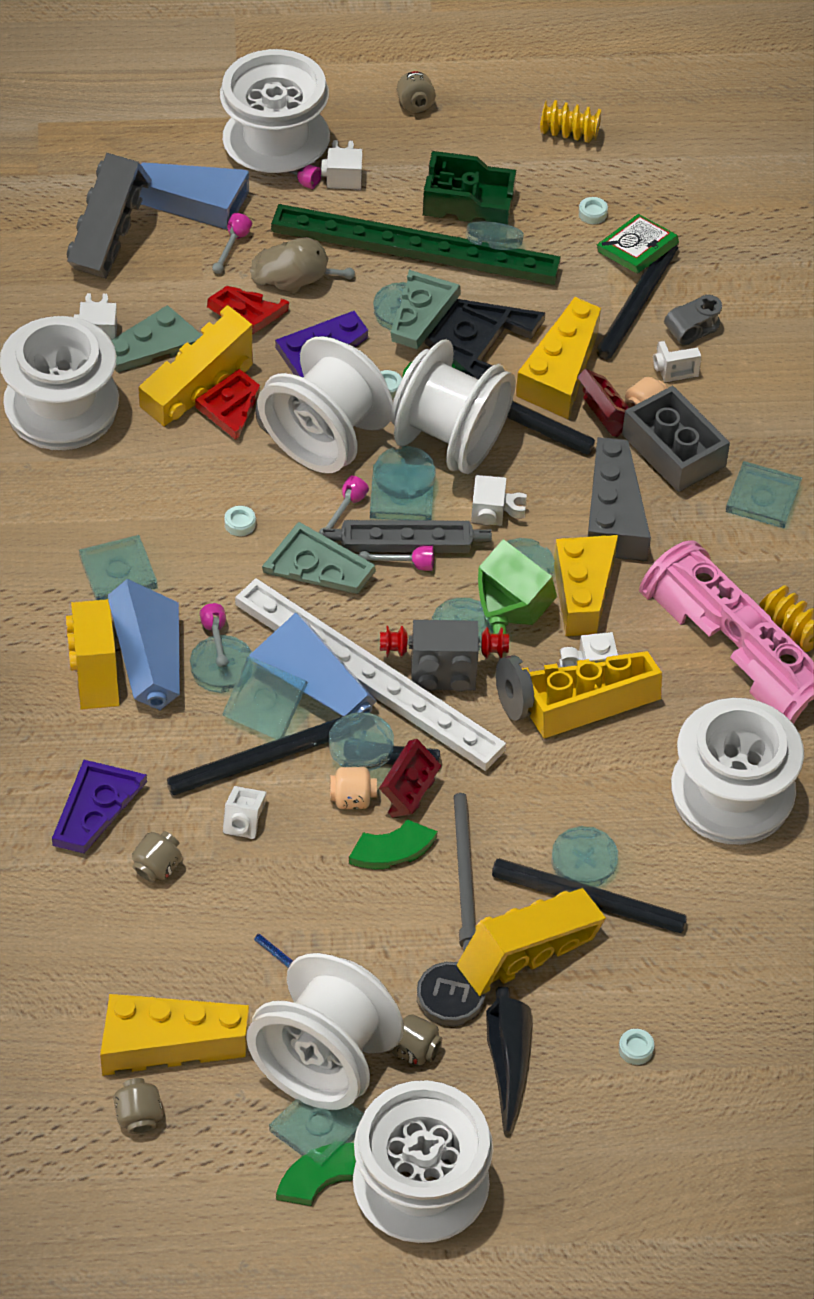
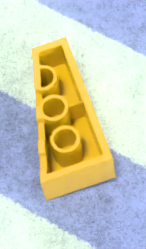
M577 297L573 298L518 371L517 397L569 420L572 405L580 385V380L577 377L586 368L598 335L600 307Z
M227 305L220 311L222 317L214 325L208 322L201 329L203 335L192 345L188 342L179 349L174 362L169 363L166 361L138 387L140 408L163 427L173 420L179 419L187 410L195 406V399L238 369L245 373L253 365L252 324Z
M648 651L608 656L606 661L597 663L589 661V659L579 660L575 666L558 668L557 664L544 665V670L529 672L534 688L533 707L528 708V710L531 712L530 718L543 739L661 699L662 671Z
M109 994L100 1052L102 1076L113 1075L116 1070L131 1068L132 1072L146 1070V1066L167 1064L168 1067L181 1066V1062L199 1060L200 1063L246 1057L249 1005Z

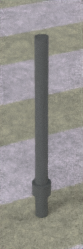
M457 793L454 795V813L462 928L459 930V944L463 947L464 952L476 930L467 795Z

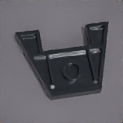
M457 299L425 339V344L432 348L441 340L447 339L451 341L454 352L452 363L455 365V369L479 380L487 369L492 366L481 360L503 330L508 329L532 339L544 323L546 313Z

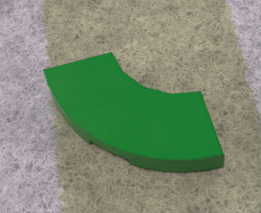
M407 819L400 828L387 834L374 835L363 832L349 856V864L367 869H388L390 865L400 864L405 861L410 863L422 856L434 844L438 831Z
M354 1143L325 1145L300 1157L281 1179L276 1192V1200L312 1206L316 1195L327 1185L338 1181H353L356 1163Z

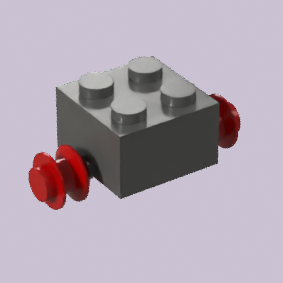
M413 620L412 635H409V639L408 633L403 626L400 627L398 632H391L387 625L386 632H380V651H386V658H388L391 651H398L400 658H402L407 652V645H409V649H412L411 681L426 691H476L478 650H480V646L481 653L485 659H488L490 653H498L501 659L503 653H509V634H503V627L500 628L498 634H492L489 628L486 627L481 633L480 640L478 636V621Z

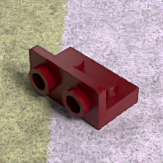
M584 369L577 377L584 386L582 389L585 393L583 398L611 436L617 438L623 431L625 410L629 409V407L606 377Z
M418 739L408 741L379 787L381 792L392 803L387 812L392 818L411 815L419 808L421 798L426 790L434 784L435 776L442 766Z

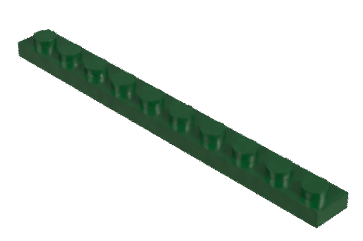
M278 204L271 223V232L311 238L317 241L555 285L561 262V256L283 204Z

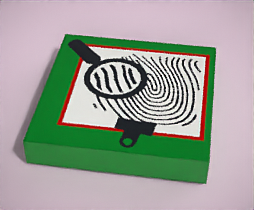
M637 214L596 245L600 254L638 274L679 243L677 234Z

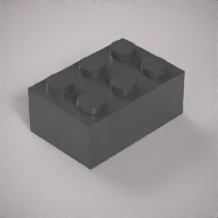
M673 385L625 410L622 435L677 492L726 467L730 442Z

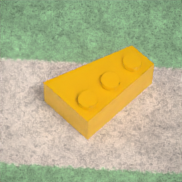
M618 535L556 539L553 563L565 636L597 634L615 561Z
M108 599L71 602L72 615H66L70 670H77L80 710L119 706L115 645Z

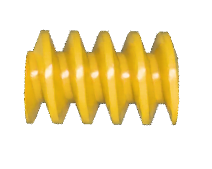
M546 100L541 116L540 131L542 134H546L551 127L552 136H557L562 129L563 138H568L571 132H573V138L577 141L584 134L585 142L590 143L594 136L595 140L597 138L602 111L598 108L593 116L589 106H587L584 113H580L579 104H576L573 111H569L568 102H565L563 107L559 109L557 100H554L550 107L547 106Z
M783 585L779 589L767 594L759 603V606L798 646L800 645L804 652H809L814 649V608L808 609L805 612L807 602L802 600L797 603L798 594L792 593L788 595L789 587Z

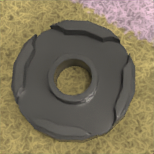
M511 655L499 659L496 665L495 676L502 707L508 717L516 721L530 717L531 712L528 708L533 707L534 688L527 669L522 670L519 665L523 663L522 659Z

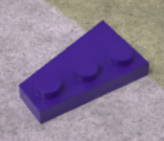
M354 310L276 339L275 348L292 373L303 378L300 352L307 340L313 337H328L357 347L368 338V329Z
M83 760L52 836V846L85 854L147 783V774Z

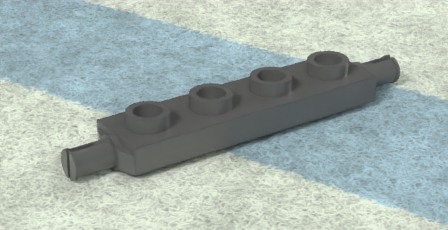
M344 520L341 529L323 528V536L332 541H341L342 546L351 552H413L420 546H433L434 553H470L473 542L492 541V530L473 529L470 521Z

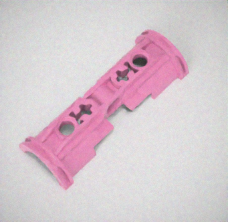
M685 541L679 543L655 561L645 574L640 584L639 592L647 600L653 597L680 625L685 623V619L688 616L709 637L720 630L739 647V649L732 653L730 658L754 681L749 693L757 701L770 705L783 713L794 724L801 712L808 706V702L814 699V662L771 620V617L752 598L743 593L710 561L709 553L698 542ZM707 573L713 579L708 582H702L696 578V575ZM789 654L797 661L793 664H786L779 657Z

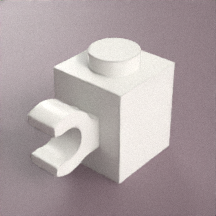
M334 140L332 148H328V158L322 159L321 176L327 177V188L361 190L362 149H354L353 141L348 142L347 148H339L338 140Z
M87 293L85 297L86 302H80V313L74 314V318L93 323L101 328L111 340L117 336L116 303H108L107 294H103L100 302H93L91 293Z
M476 475L471 523L502 526L503 511L508 512L514 518H525L526 507L516 505H526L527 495L524 493H505L506 478Z
M613 632L581 635L579 651L573 647L560 649L561 659H559L560 667L575 666L577 661L586 659L595 663L604 662L606 657L618 655Z

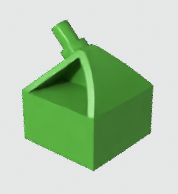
M504 539L478 567L480 601L485 618L489 621L490 627H493V634H498L501 627H503V634H506V626L509 623L533 625L557 598L552 576Z

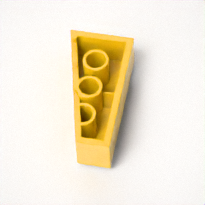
M583 888L572 892L563 891L556 897L545 901L539 899L530 906L521 909L513 908L503 915L495 918L489 916L481 920L476 925V932L459 959L457 967L477 994L481 996L490 991V984L500 979L505 984L515 979V973L528 965L533 970L543 965L553 953L559 957L593 940L606 917Z

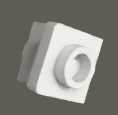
M665 341L658 342L657 353L653 354V364L655 370L660 371L664 382L699 377L701 354L698 347L669 352Z
M234 786L225 804L223 833L254 839L257 834L258 818L266 802V792Z

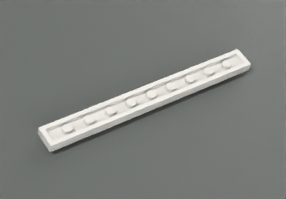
M257 578L235 597L236 606L274 631L297 612L310 624L373 697L484 771L505 752L506 743Z

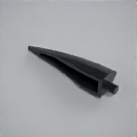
M502 986L496 988V1001L486 1010L487 1043L492 1056L499 1090L503 1132L509 1133L519 1107L529 1060L532 1013L531 1008L527 1004L510 998V989Z

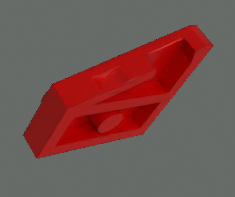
M231 286L222 288L210 296L207 302V308L220 316V311L227 305L252 324V335L282 316L289 309V301L285 299H280V302L277 304L263 300V294L246 292Z
M238 369L195 399V408L236 440L239 438L258 399L260 384L241 369Z

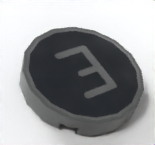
M446 961L435 964L423 972L418 981L417 1003L419 1008L421 1007L424 1015L430 1021L442 1026L463 1025L465 1021L471 1018L473 1020L477 1017L484 1006L485 994L481 996L477 994L457 967L458 962Z

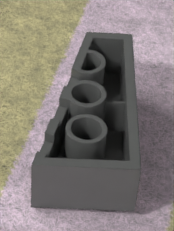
M106 153L104 161L101 160L96 170L97 180L94 188L91 187L88 191L86 198L88 205L84 215H80L78 219L76 238L74 242L72 241L67 249V262L75 270L107 279L120 251L121 242L119 237L120 235L125 236L131 227L132 209L138 210L143 201L140 197V192L143 187L149 188L152 181L138 161L111 153Z
M598 437L587 537L618 535L615 558L648 561L651 536L629 441Z

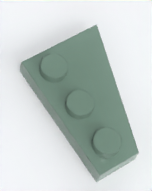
M409 270L406 288H403L402 302L400 308L397 309L390 333L392 342L418 349L461 295V288L459 284Z
M167 305L111 340L117 355L115 371L119 373L152 363L153 358L169 354L170 357L175 356L185 343L188 342L192 345L202 334Z
M301 522L294 526L262 566L263 573L355 594L361 591L376 572L374 564Z

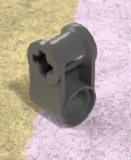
M703 295L683 306L672 309L666 315L664 324L681 345H689L697 339L718 330L720 327L718 315L722 311V302L716 296Z

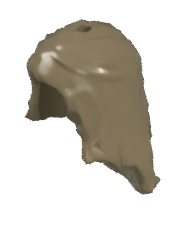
M297 238L269 249L264 248L259 252L255 259L252 260L251 278L258 285H265L267 283L276 285L277 288L295 295L302 286L316 282L323 277L329 258L326 255L325 249L318 241L311 238Z

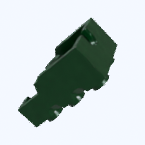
M432 151L429 172L424 186L422 216L443 218L446 214H455L461 221L471 222L475 217L485 218L488 224L508 226L517 170L487 166L478 156Z

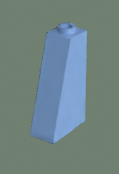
M145 162L141 164L152 179L149 188L143 187L140 192V197L143 200L141 205L223 229H227L231 215L239 211L249 193V171Z
M126 579L108 594V602L132 694L135 700L161 710L180 695L179 602Z
M297 612L249 655L255 663L342 717L347 718L352 723L368 716L372 711V706L377 702L310 624Z

